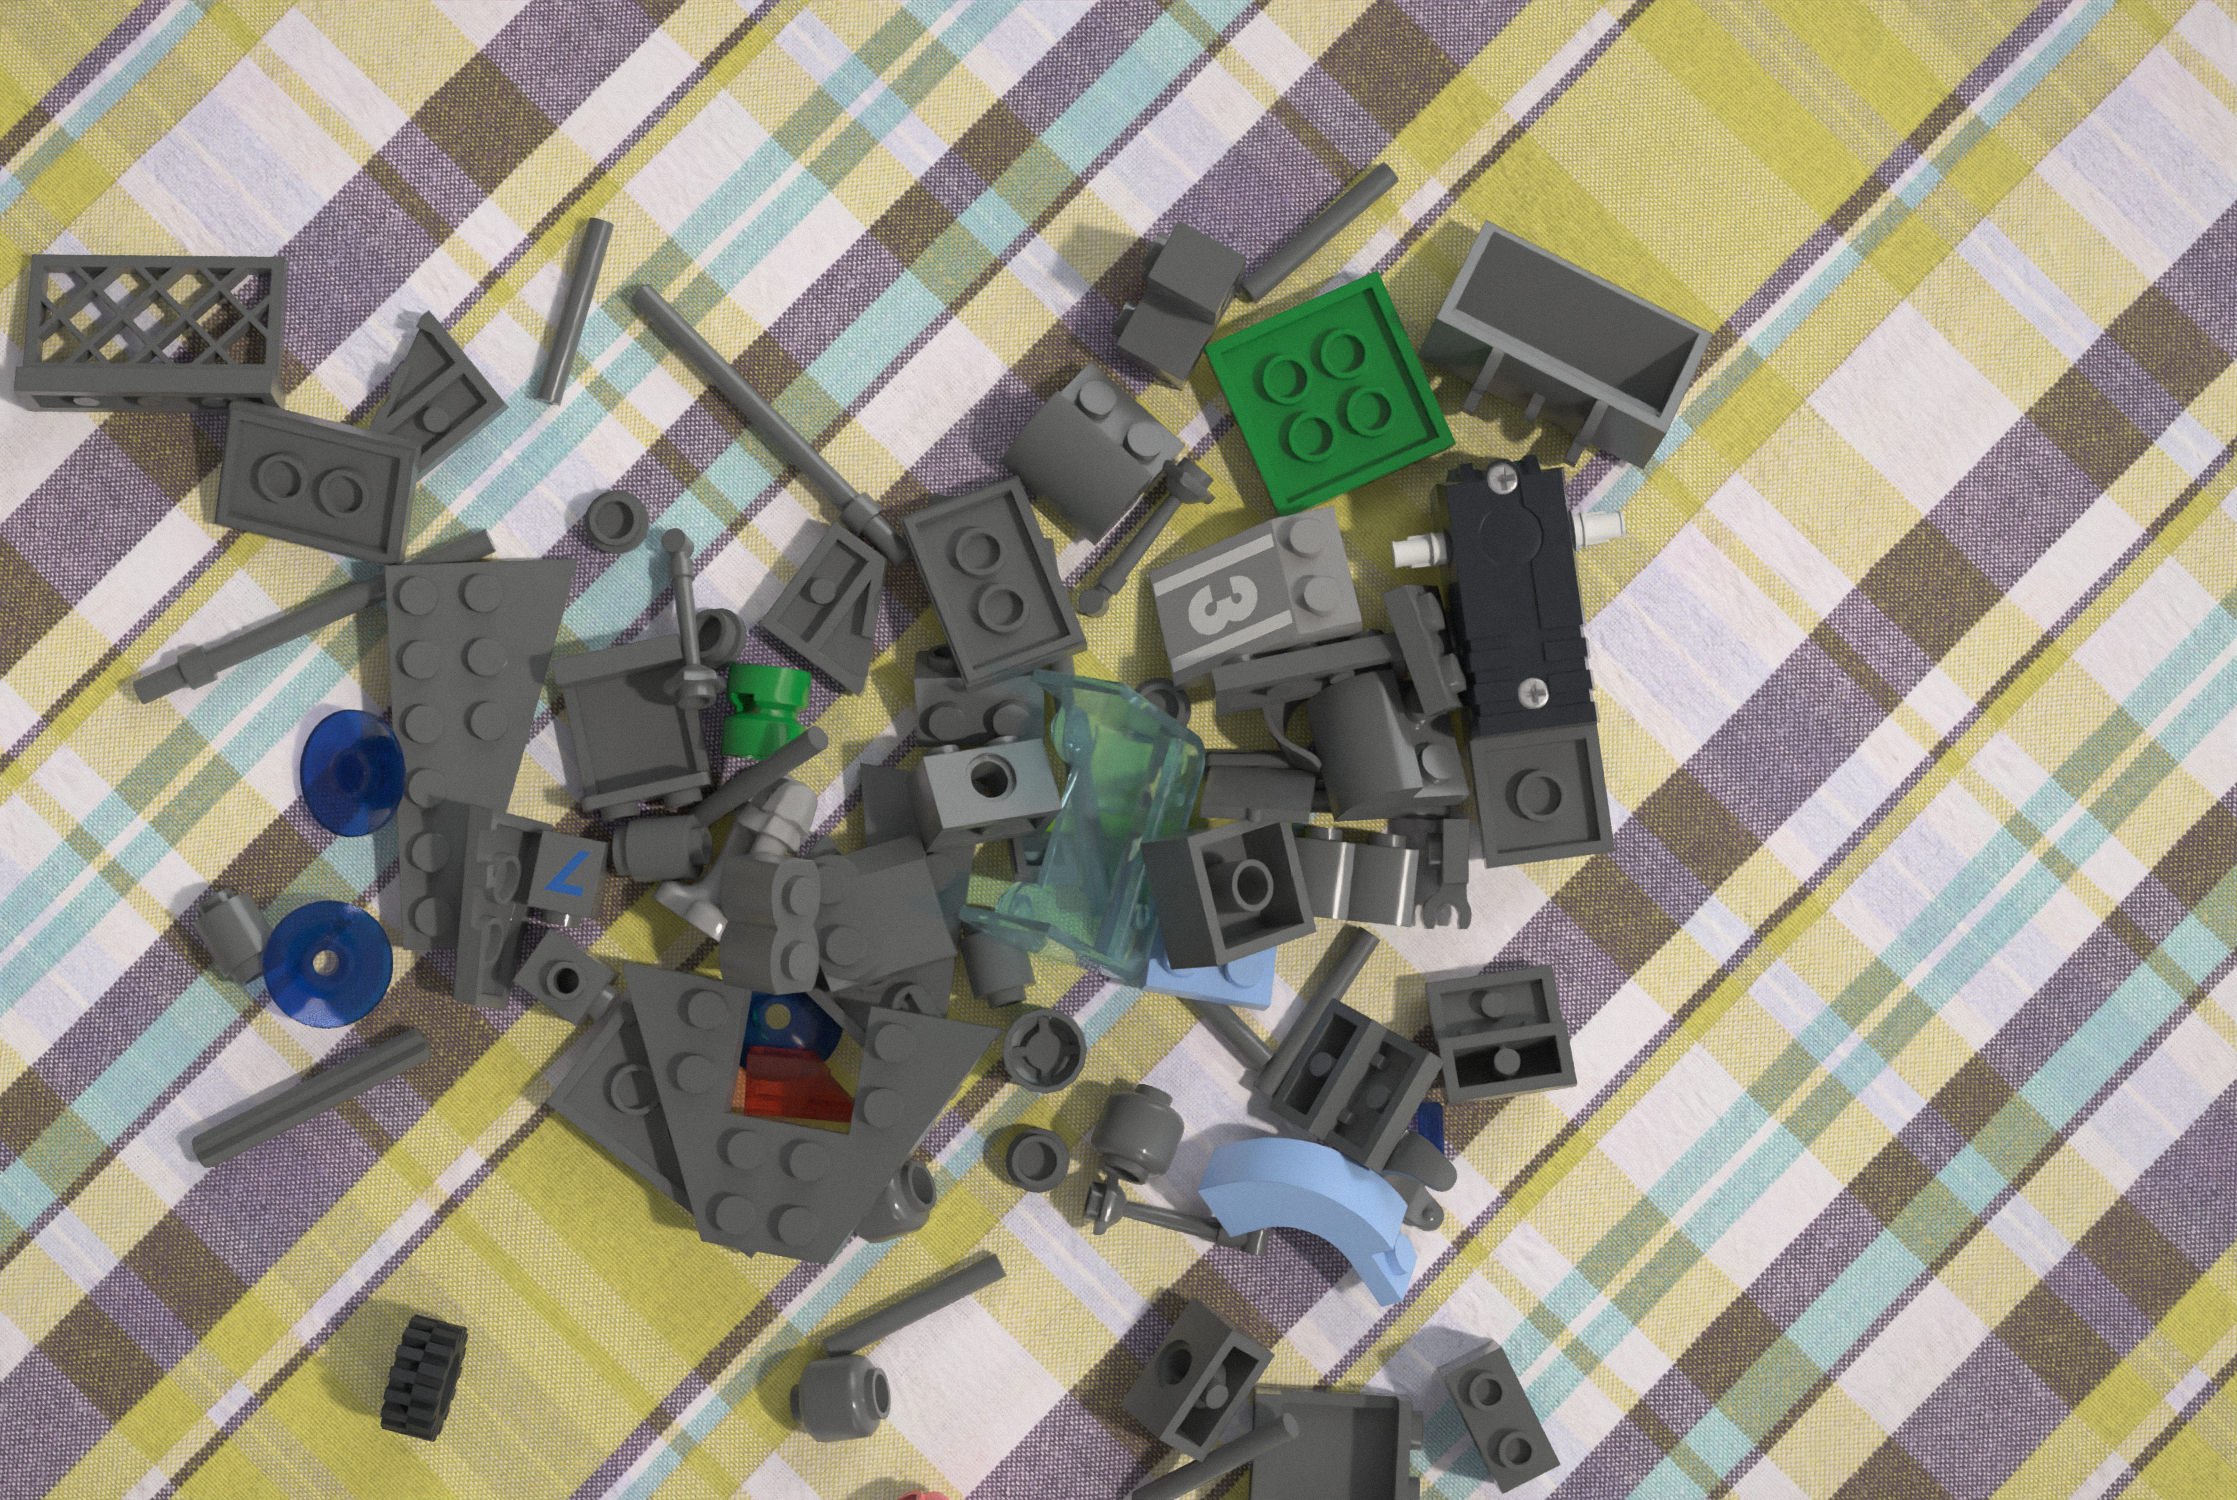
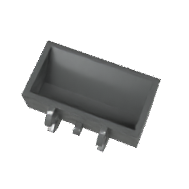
M1485 220L1417 357L1473 384L1460 410L1469 416L1473 415L1481 397L1487 391L1525 410L1521 417L1522 420L1533 424L1536 417H1539L1573 434L1574 437L1562 461L1573 468L1577 464L1584 448L1591 443L1644 470L1666 436L1713 333Z

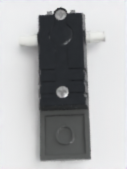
M1536 454L1523 456L1520 460L1516 461L1499 459L1491 462L1485 470L1474 469L1472 463L1459 464L1457 468L1448 470L1445 483L1435 484L1429 493L1434 533L1429 532V534L1410 536L1407 537L1406 541H1391V552L1395 569L1402 566H1411V569L1428 566L1437 567V565L1440 568L1447 625L1454 655L1462 666L1467 682V689L1463 691L1466 706L1459 709L1464 744H1467L1484 867L1485 869L1614 852L1615 847L1597 729L1600 717L1598 703L1593 698V691L1596 689L1593 670L1589 669L1588 660L1591 658L1589 640L1584 635L1586 619L1576 547L1607 543L1611 538H1625L1626 528L1623 512L1618 511L1605 514L1604 510L1589 513L1579 512V514L1572 515L1569 508L1564 467L1541 470Z

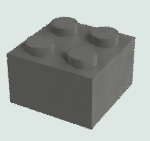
M1218 818L1140 843L1171 970L1221 966L1317 932L1290 822L1260 821L1254 823L1242 819Z

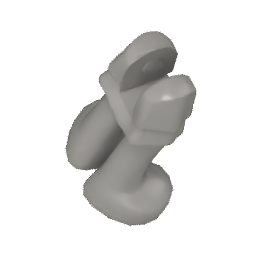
M789 774L785 775L734 809L732 814L735 820L722 850L710 870L697 883L664 880L660 883L652 898L720 942L721 935L728 922L724 916L720 900L721 874L727 856L752 853H768L783 856L785 852L798 855L801 836L808 834L817 810L818 800L816 793L805 783L794 780Z

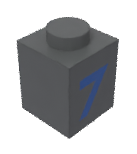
M543 830L527 906L544 909L542 922L579 929L582 917L599 920L613 855L612 844Z

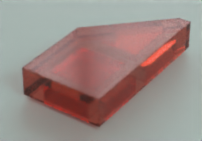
M750 1045L747 1054L744 1113L851 1123L855 1098H852L830 1074L831 1069L814 1051Z

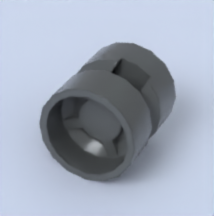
M1044 1008L1027 1012L1012 1024L1005 1036L1002 1054L1006 1070L1017 1084L1029 1091L1047 1094L1063 1090L1077 1079L1085 1066L1087 1044L1084 1032L1073 1018L1062 1011Z

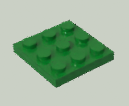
M1378 270L1204 346V354L1278 518L1307 512L1450 449L1456 444Z

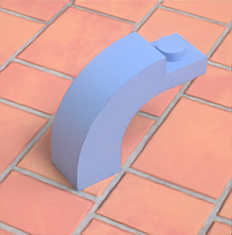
M1254 1138L1214 1148L1198 1192L1230 1237L1269 1227H1291L1311 1232L1333 1244L1346 1256L1381 1307L1403 1302L1416 1265L1417 1255L1409 1238L1400 1232L1408 1205L1399 1193L1381 1176L1346 1154L1326 1146L1298 1139Z

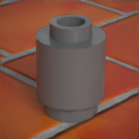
M695 815L632 819L628 826H618L613 836L612 852L617 873L621 877H632L636 882L697 879L700 877L704 865H709L712 860L713 844L709 829L701 827Z
M226 888L197 906L201 917L192 924L193 928L223 976H232L238 987H243L255 981L283 962V958L276 949L281 943L248 891L235 896L231 888Z
M1011 911L986 914L961 923L964 938L960 939L959 943L974 1000L987 999L990 1009L1001 1008L1027 1000L1025 988L1035 985L1036 981L1021 924H1014Z

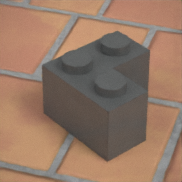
M1181 221L1177 222L1170 236L1160 231L1142 263L1145 270L1141 278L1147 281V289L1139 304L1131 300L1126 302L1111 330L1112 334L1119 337L1116 343V356L1182 391L1204 352V346L1208 345L1243 281L1247 257Z

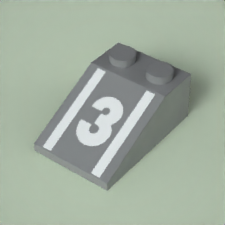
M1334 506L1270 519L1148 572L1175 691L1211 684V668L1221 666L1225 660L1234 656L1252 654L1258 658L1284 654L1285 650L1289 647L1303 642H1317L1321 646L1344 642L1353 634L1362 631V617Z

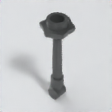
M1185 456L1177 466L1168 459L1165 461L1163 471L1166 474V485L1170 494L1134 536L1111 567L1107 565L1096 581L1098 583L1094 589L1085 590L1080 595L1079 606L1090 617L1100 618L1107 613L1109 609L1108 600L1113 594L1117 595L1126 584L1127 580L1125 578L1140 561L1182 503L1210 504L1214 501L1215 496L1207 490L1214 479Z
M672 528L664 533L661 542L663 548L670 554V561H668L667 565L669 581L673 584L684 667L677 671L672 678L665 681L663 690L675 702H678L680 708L697 710L715 704L716 694L725 691L727 684L717 672L700 663L692 585L695 575L693 560L690 558L694 552V543L682 530Z
M1108 1172L1103 1183L1092 1181L1085 1201L1083 1219L1094 1221V1235L1105 1234L1109 1227L1118 1223L1123 1217L1185 1234L1214 1240L1216 1245L1229 1248L1238 1246L1240 1251L1257 1256H1265L1271 1232L1269 1230L1260 1229L1230 1237L1220 1222L1127 1201L1126 1194L1119 1185V1177L1115 1173Z

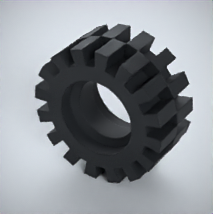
M417 1314L411 1317L408 1327L403 1332L402 1344L397 1347L394 1366H391L388 1378L390 1380L385 1388L383 1397L385 1402L381 1408L380 1416L382 1417L380 1422L382 1429L434 1442L437 1439V1435H440L444 1420L447 1419L449 1414L450 1402L454 1399L457 1390L455 1387L461 1375V1363L466 1353L467 1327Z

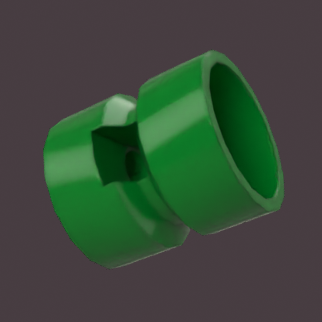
M729 665L726 700L735 708L734 714L723 720L720 754L730 757L762 760L806 731V727L798 721V714L809 707L812 674L802 670L774 666Z

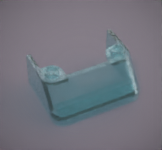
M1035 668L1031 681L1062 701L1060 710L1054 716L1051 724V739L1058 756L1072 766L1061 801L1063 810L1056 817L1037 883L1018 881L1012 884L999 898L995 912L962 905L958 918L1008 945L1101 975L1130 981L1137 978L1143 971L1148 961L1159 924L1140 843L1187 829L1204 772V744L1196 733L1124 683Z

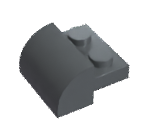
M1090 362L1061 392L1057 390L1013 441L1000 463L1015 476L1018 475L1027 487L1096 546L1135 505L1140 495L1163 472L1165 461L1168 459L1173 462L1179 456L1185 444L1094 363Z
M1394 669L1374 671L1344 679L1321 690L1305 704L1318 758L1322 762L1321 771L1334 822L1391 819L1402 808L1459 805L1470 795L1449 714L1425 716L1413 680H1396Z
M1552 964L1425 983L1424 992L1435 1048L1434 1055L1445 1061L1437 1076L1446 1106L1576 1087L1577 1078L1566 1020L1562 1021Z
M1332 997L1268 1108L1380 1174L1445 1061Z

